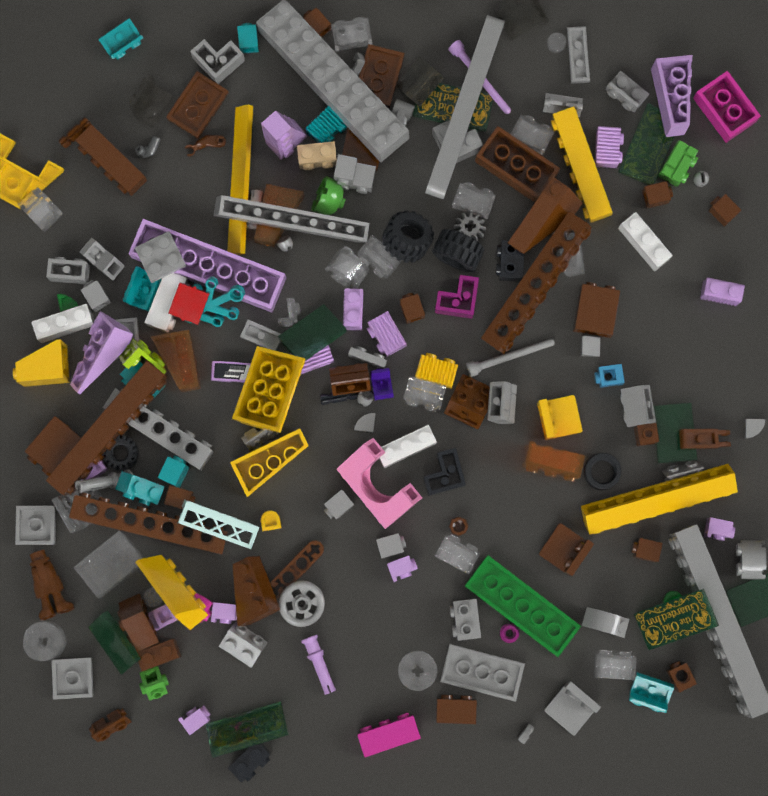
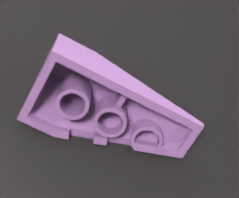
M99 312L90 328L89 334L91 338L89 344L84 345V358L77 364L70 384L79 394L125 350L133 336V333L126 326L103 312Z

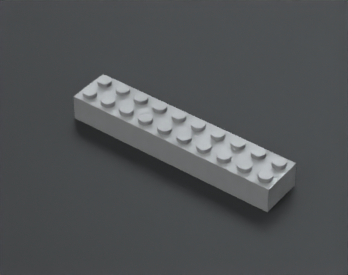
M282 0L256 21L258 32L327 106L331 107L344 124L380 162L385 160L409 139V130L286 0Z
M692 525L669 534L670 539L668 541L672 550L675 549L678 555L676 561L680 568L683 567L685 572L683 578L686 585L692 589L693 593L691 595L695 596L697 592L702 593L700 598L691 597L693 602L698 604L700 609H703L702 611H707V614H709L705 623L711 624L707 626L706 634L709 640L714 642V653L717 659H721L723 664L721 670L724 676L729 678L731 684L728 686L733 696L736 695L738 700L736 706L739 713L749 718H755L767 713L768 693L698 525ZM702 603L706 604V609L701 606ZM701 610L698 612L699 617H703Z

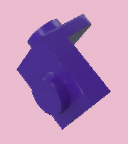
M379 368L370 371L375 400L393 398L389 368Z

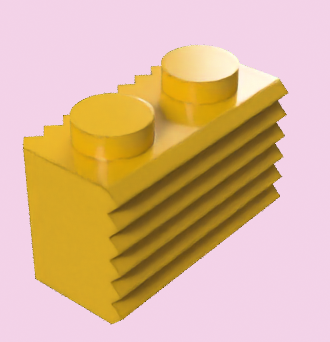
M431 353L421 355L415 379L452 389L458 368L455 361L444 358V361L436 359V355Z

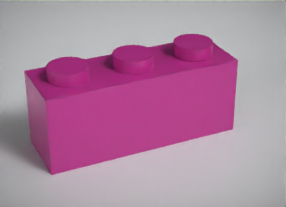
M404 713L397 716L398 720L390 722V719L379 722L377 727L372 728L369 725L361 728V732L357 733L364 757L421 739L414 716Z

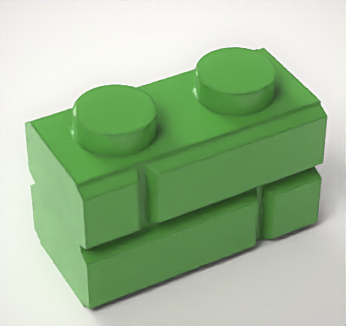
M678 140L658 176L676 187L681 182L684 184L689 176L687 170L690 166L693 168L698 160V157H696L698 150Z

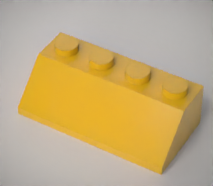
M162 555L138 559L135 562L172 614L189 630L208 616L204 610L206 605L200 598H195V590L191 585L187 586L184 583L186 578L180 571H175L177 566L170 558L167 560Z

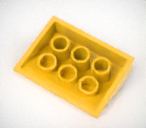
M257 346L232 419L252 427L281 433L306 359Z

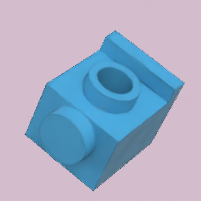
M622 364L598 367L597 372H594L595 383L599 384L600 388L619 386L625 383ZM605 374H609L611 376V380H606L604 377Z

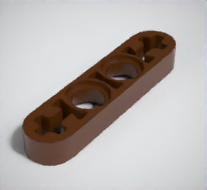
M316 540L308 543L270 582L271 586L275 588L279 584L276 582L277 579L286 586L296 582L324 553L322 543ZM311 545H320V553H314L311 556L314 560L311 562L303 553L307 551L309 554L312 551ZM301 557L307 560V566L304 569H299L296 565V561ZM287 571L292 572L294 576L290 583H286L283 580V574ZM282 586L278 589L279 595H275L276 599L280 598L284 590Z

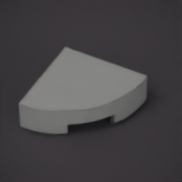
M356 52L353 61L356 63L352 71L359 76L365 59L362 53Z
M376 413L362 416L357 421L354 430L373 433Z
M745 419V439L759 434L765 425V419Z
M528 723L517 739L525 744L529 739V735L534 731V727Z

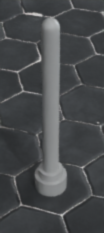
M548 339L482 362H474V360L467 362L468 373L470 377L476 376L482 369L551 347L555 344L554 339Z

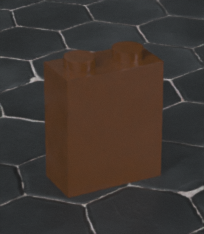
M592 282L582 284L573 332L611 338L614 332L620 290H616V287L606 285L604 288L598 287L596 283Z
M54 416L25 450L28 454L27 459L35 465L39 463L43 467L41 470L47 476H50L82 437L62 420Z

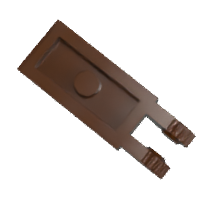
M679 430L680 449L731 447V442H719L718 436L730 435V430Z

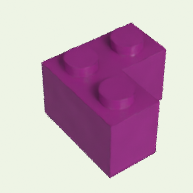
M460 275L457 293L438 291L435 313L472 319L479 277Z

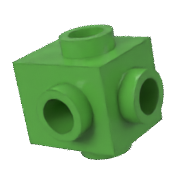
M158 666L139 673L142 683H139L142 694L147 693L149 700L158 699L168 694L166 686L169 685L165 674L161 675Z

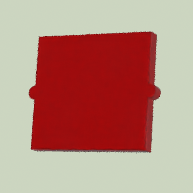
M180 282L168 314L179 317L182 321L186 320L198 325L210 293L199 290L196 286L191 287Z

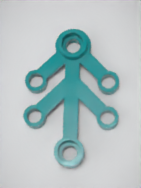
M209 277L205 285L207 287L206 292L210 294L203 312L210 311L216 314L210 316L202 313L200 320L211 323L215 327H220L224 322L223 316L228 317L230 320H236L239 310L236 307L227 309L219 305L229 300L240 302L245 295V290L241 285H233L229 292L212 299L214 289L218 285V280L215 277ZM200 284L193 285L203 291V287Z

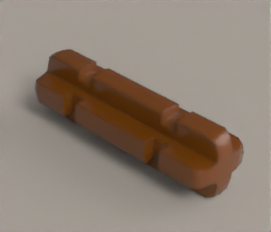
M83 118L79 121V125L76 124L66 133V136L59 139V143L64 148L70 146V142H74L91 125L87 118Z

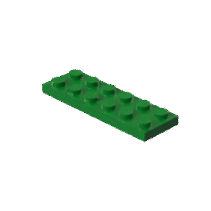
M487 555L465 584L467 589L556 657L560 656L581 627L489 555Z

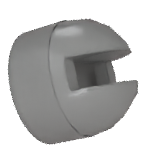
M698 171L693 177L694 184L698 187L705 186L709 182L708 173ZM701 174H703L704 182L701 180Z
M289 235L280 238L276 242L280 250L287 252L288 248L292 249L293 242Z
M370 391L359 392L357 401L359 404H363L364 407L369 406L374 399V395Z

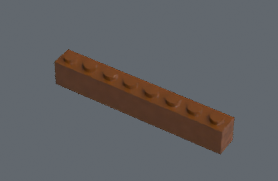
M146 361L46 481L63 496L72 495L76 491L75 482L81 479L85 480L90 475L91 467L101 462L104 457L102 454L116 444L115 439L119 434L123 435L128 430L129 422L139 417L141 414L140 409L144 405L147 406L153 400V394L156 390L160 391L165 386L167 376L149 361Z

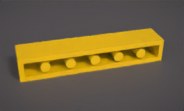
M573 106L554 113L551 125L554 131H558L559 138H557L560 149L564 148L566 155L563 158L566 166L570 165L572 173H569L572 183L577 184L578 190L576 195L583 201L585 208H582L585 219L589 218L590 223L611 216L613 212L575 107Z

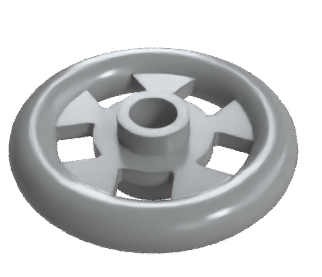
M296 581L289 584L279 598V611L286 622L297 627H305L315 623L321 617L325 607L322 591L318 586L309 581ZM299 589L301 594L293 597L292 592ZM309 590L315 595L312 599L306 595ZM300 600L305 601V604L302 607L298 606V602ZM292 601L293 609L287 610L286 602ZM312 604L317 606L313 614L308 612ZM296 613H301V614L304 613V618H303V619H297V618H295V617H296Z

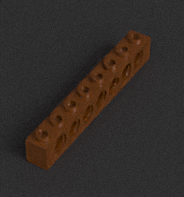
M570 211L568 212L481 339L503 354L512 348L514 339L523 332L525 323L534 316L537 306L544 302L547 296L546 293L555 286L560 273L567 269L569 260L578 253L579 246L583 240L590 236L592 227L587 222ZM570 233H575L573 239H567ZM563 248V254L557 256V251ZM552 264L553 267L551 271L546 272V267ZM541 280V285L535 288V283ZM530 296V301L524 304L525 297ZM519 312V317L513 320V314ZM508 327V333L502 336V330Z
M79 493V496L74 495L69 518L217 554L223 553L226 541L224 539L211 535L210 541L203 542L201 540L202 531L191 528L192 535L189 538H185L182 535V529L186 526L178 523L180 516L175 515L173 519L167 517L168 513L156 511L155 514L148 513V508L137 506L136 509L129 508L128 503L118 501L117 505L110 503V499L103 497L95 500L91 499V495L86 493ZM90 503L97 506V512L93 515L86 512V506ZM108 508L116 510L117 515L114 519L106 518L105 511ZM127 513H133L136 517L135 522L127 524L124 516ZM147 517L153 518L155 522L154 526L150 529L146 528L143 524L144 519ZM165 522L173 524L174 528L171 533L163 531V524ZM202 522L206 529H211L205 526V522ZM220 527L223 535L227 536L228 532L223 531L224 527Z

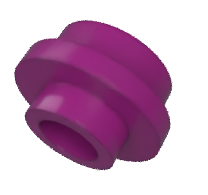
M505 624L500 629V637L506 643H513L519 637V630L514 624ZM508 629L513 631V635L511 637L506 636V631Z

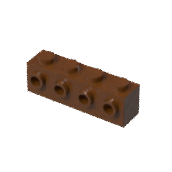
M92 124L75 140L79 145L77 149L84 156L88 154L92 158L90 160L96 168H103L105 170L103 174L111 182L115 180L118 183L117 188L123 194L128 193L132 196L147 182L146 177Z

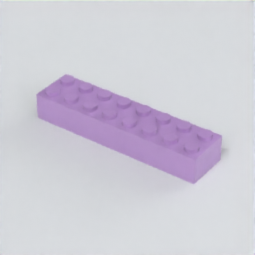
M142 220L129 251L132 259L141 262L135 247L170 231L186 264V267L174 272L175 274L184 276L189 281L206 287L205 283L209 277H215L218 280V285L214 290L222 294L229 292L233 285H241L245 290V295L241 301L273 313L286 280L285 273L148 220Z

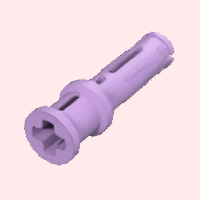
M316 634L301 640V642L307 649V658L312 660L324 695L329 694L327 685H329L331 692L336 691V688L323 659L324 650H321L317 641L318 635Z

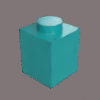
M244 23L241 26H237L240 51L243 54L259 52L256 25Z

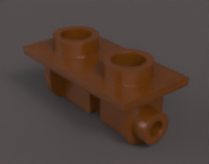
M118 708L107 715L108 723L105 718H101L91 724L92 727L89 728V731L92 734L91 737L97 742L105 741L114 732L125 729L132 721L125 716L127 713L124 708Z

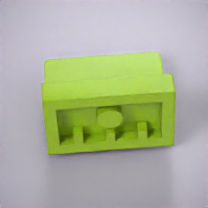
M132 338L130 344L119 355L122 364L128 369L131 366L137 365L142 355L163 374L167 372L162 358L156 352L151 353L148 346L141 339L137 341Z

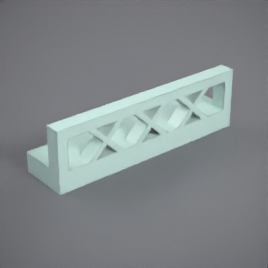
M184 499L182 504L183 510L178 523L243 547L252 548L259 530L258 526ZM187 510L195 512L198 520L192 523L184 521ZM212 518L216 526L206 529L202 521ZM226 524L231 525L234 533L228 536L223 535L220 527ZM244 531L252 533L248 544L240 540L239 533Z

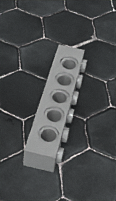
M116 388L103 406L104 409L111 404L122 389L120 391ZM146 405L140 411L141 414H148V420L141 423L138 417L136 420L132 419L129 422L130 426L202 471L214 453L210 449L212 445L204 440L201 442L194 439L195 434L187 429L183 432L178 429L180 426L178 423L171 419L167 422L162 418V413L156 409L150 411L146 408ZM159 423L164 424L163 432L156 433L155 426ZM176 433L180 434V441L172 443L171 436ZM190 444H195L197 447L193 454L187 452V447Z

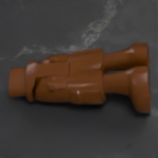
M45 550L30 554L32 561L30 566H33L31 567L34 581L33 589L36 599H41L42 609L39 612L40 621L56 616L49 599L50 594L53 596L57 614L74 610V604L66 601L61 595L64 589L60 577L56 574L53 564L49 561L50 558L46 556Z

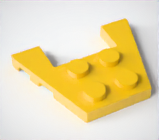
M0 133V199L21 210L60 176L64 169L48 160L38 177L7 160V157L16 143Z

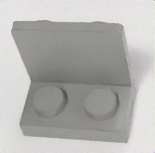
M568 680L544 711L574 736L594 712L597 713L601 706Z

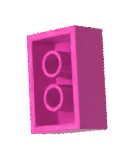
M728 71L697 91L693 97L725 143L752 126L761 117Z

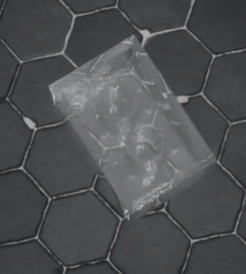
M119 530L74 566V569L96 597L102 598L139 567L135 562L144 557L127 535Z

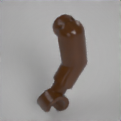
M206 135L196 141V144L185 147V149H193V153L187 154V156L192 157L197 150L207 146L223 147L226 139L222 135Z

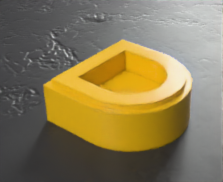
M266 511L261 516L262 532L282 528L280 517L276 512Z

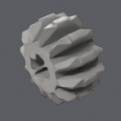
M469 212V217L462 213V219H456L458 224L454 225V229L477 241L478 237L483 238L484 234L482 232L486 231V227L481 225L484 224V219L478 221L480 215L476 214L475 217H472V212ZM469 224L472 225V231H467Z

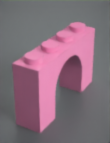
M372 438L337 468V471L372 512L378 522L386 529L420 501L422 497L411 483L394 496L383 495L375 489L370 479V469L385 454V451Z

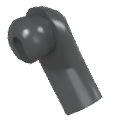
M152 136L148 146L136 147V155L143 159L155 155L161 139Z

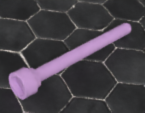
M457 40L448 50L453 56L459 57L469 68L471 59L465 53L463 43ZM485 78L483 87L505 114H509L511 112L510 107Z

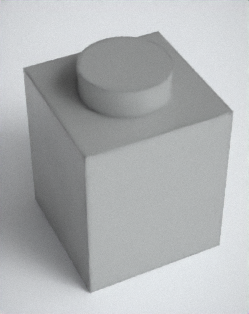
M93 280L87 282L84 288L81 289L94 312L111 303L97 280L95 282Z
M340 490L324 503L326 507L324 511L330 519L334 517L337 520L351 509L354 504L344 491Z
M399 533L376 540L381 559L403 553V548H406L404 537H400Z

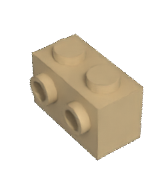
M335 141L297 145L300 169L313 170L318 167L332 168L336 166Z

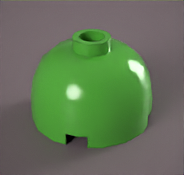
M326 176L316 192V201L313 200L311 211L331 215L338 208L342 209L346 200L343 198L344 191L342 186L337 184V181Z

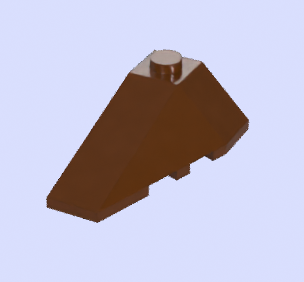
M553 177L508 244L522 254H525L548 235L555 232L569 211L575 215L583 204L582 201L569 187Z

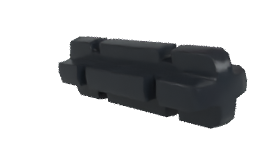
M333 393L320 395L322 405L329 404V402L337 403L347 401V399L354 400L358 398L357 393L333 396Z

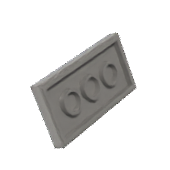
M449 644L440 682L516 702L525 663Z

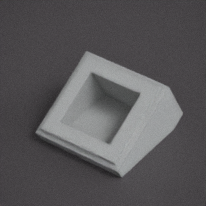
M582 336L581 356L600 357V337Z

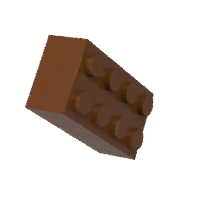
M499 126L496 127L475 158L477 164L534 203L553 177L556 178L560 170L558 166Z

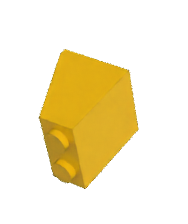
M61 339L55 340L15 363L16 368H13L14 380L24 387L70 383L67 344Z

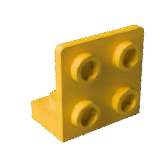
M574 395L552 400L543 399L537 402L545 440L577 434L583 431Z

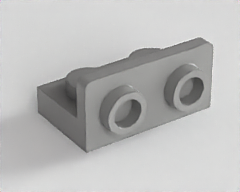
M622 71L608 83L605 89L611 98H617L626 110L633 111L634 113L649 96L648 92Z

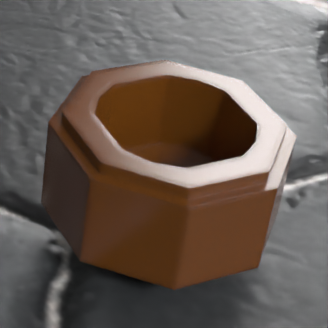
M456 517L451 520L449 528L452 534L460 536L466 533L468 524L466 519Z

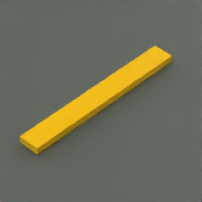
M249 104L235 107L230 197L248 200L253 121V106ZM229 219L228 252L236 255L245 254L247 222Z

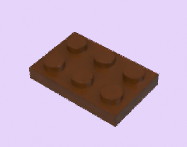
M368 44L364 58L365 63L359 78L386 107L390 108L405 53Z
M197 71L166 118L199 139L229 94V91Z

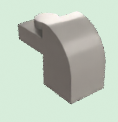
M92 237L80 250V253L92 265L111 280H114L125 267Z
M587 607L582 626L625 638L629 619Z

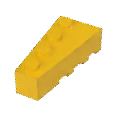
M299 428L231 461L230 463L246 496L251 495L309 445Z

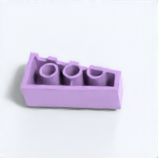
M693 55L657 58L651 68L666 137L684 135L690 125V84Z
M277 111L273 112L261 123L267 146L280 160L291 156L294 152L293 149L309 136L294 119Z

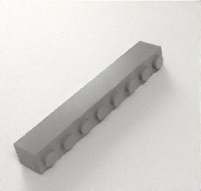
M223 195L216 197L214 216L358 243L367 242L370 224Z

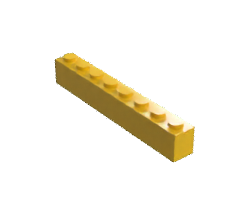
M725 464L582 505L584 525L589 535L598 534L625 524L636 523L639 520L653 518L660 514L674 512L681 508L692 507L698 503L729 496L738 492L735 472L729 464Z

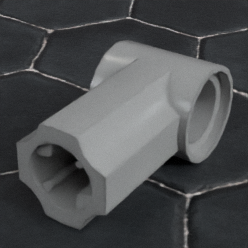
M397 99L392 113L406 127L407 121L411 119L415 105Z

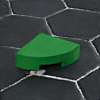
M57 294L60 312L79 306L73 298L64 294Z

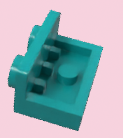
M128 18L98 40L110 58L118 60L126 54L125 51L130 47L134 49L139 46L143 36L138 32L130 18Z
M136 266L131 275L128 288L124 293L123 302L149 312L162 278L151 283L146 271Z
M637 672L629 691V701L637 706L649 707L655 712L667 713L668 702L674 690V684Z

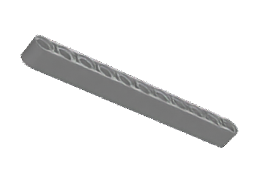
M489 15L486 17L425 194L444 199L502 32L504 20Z

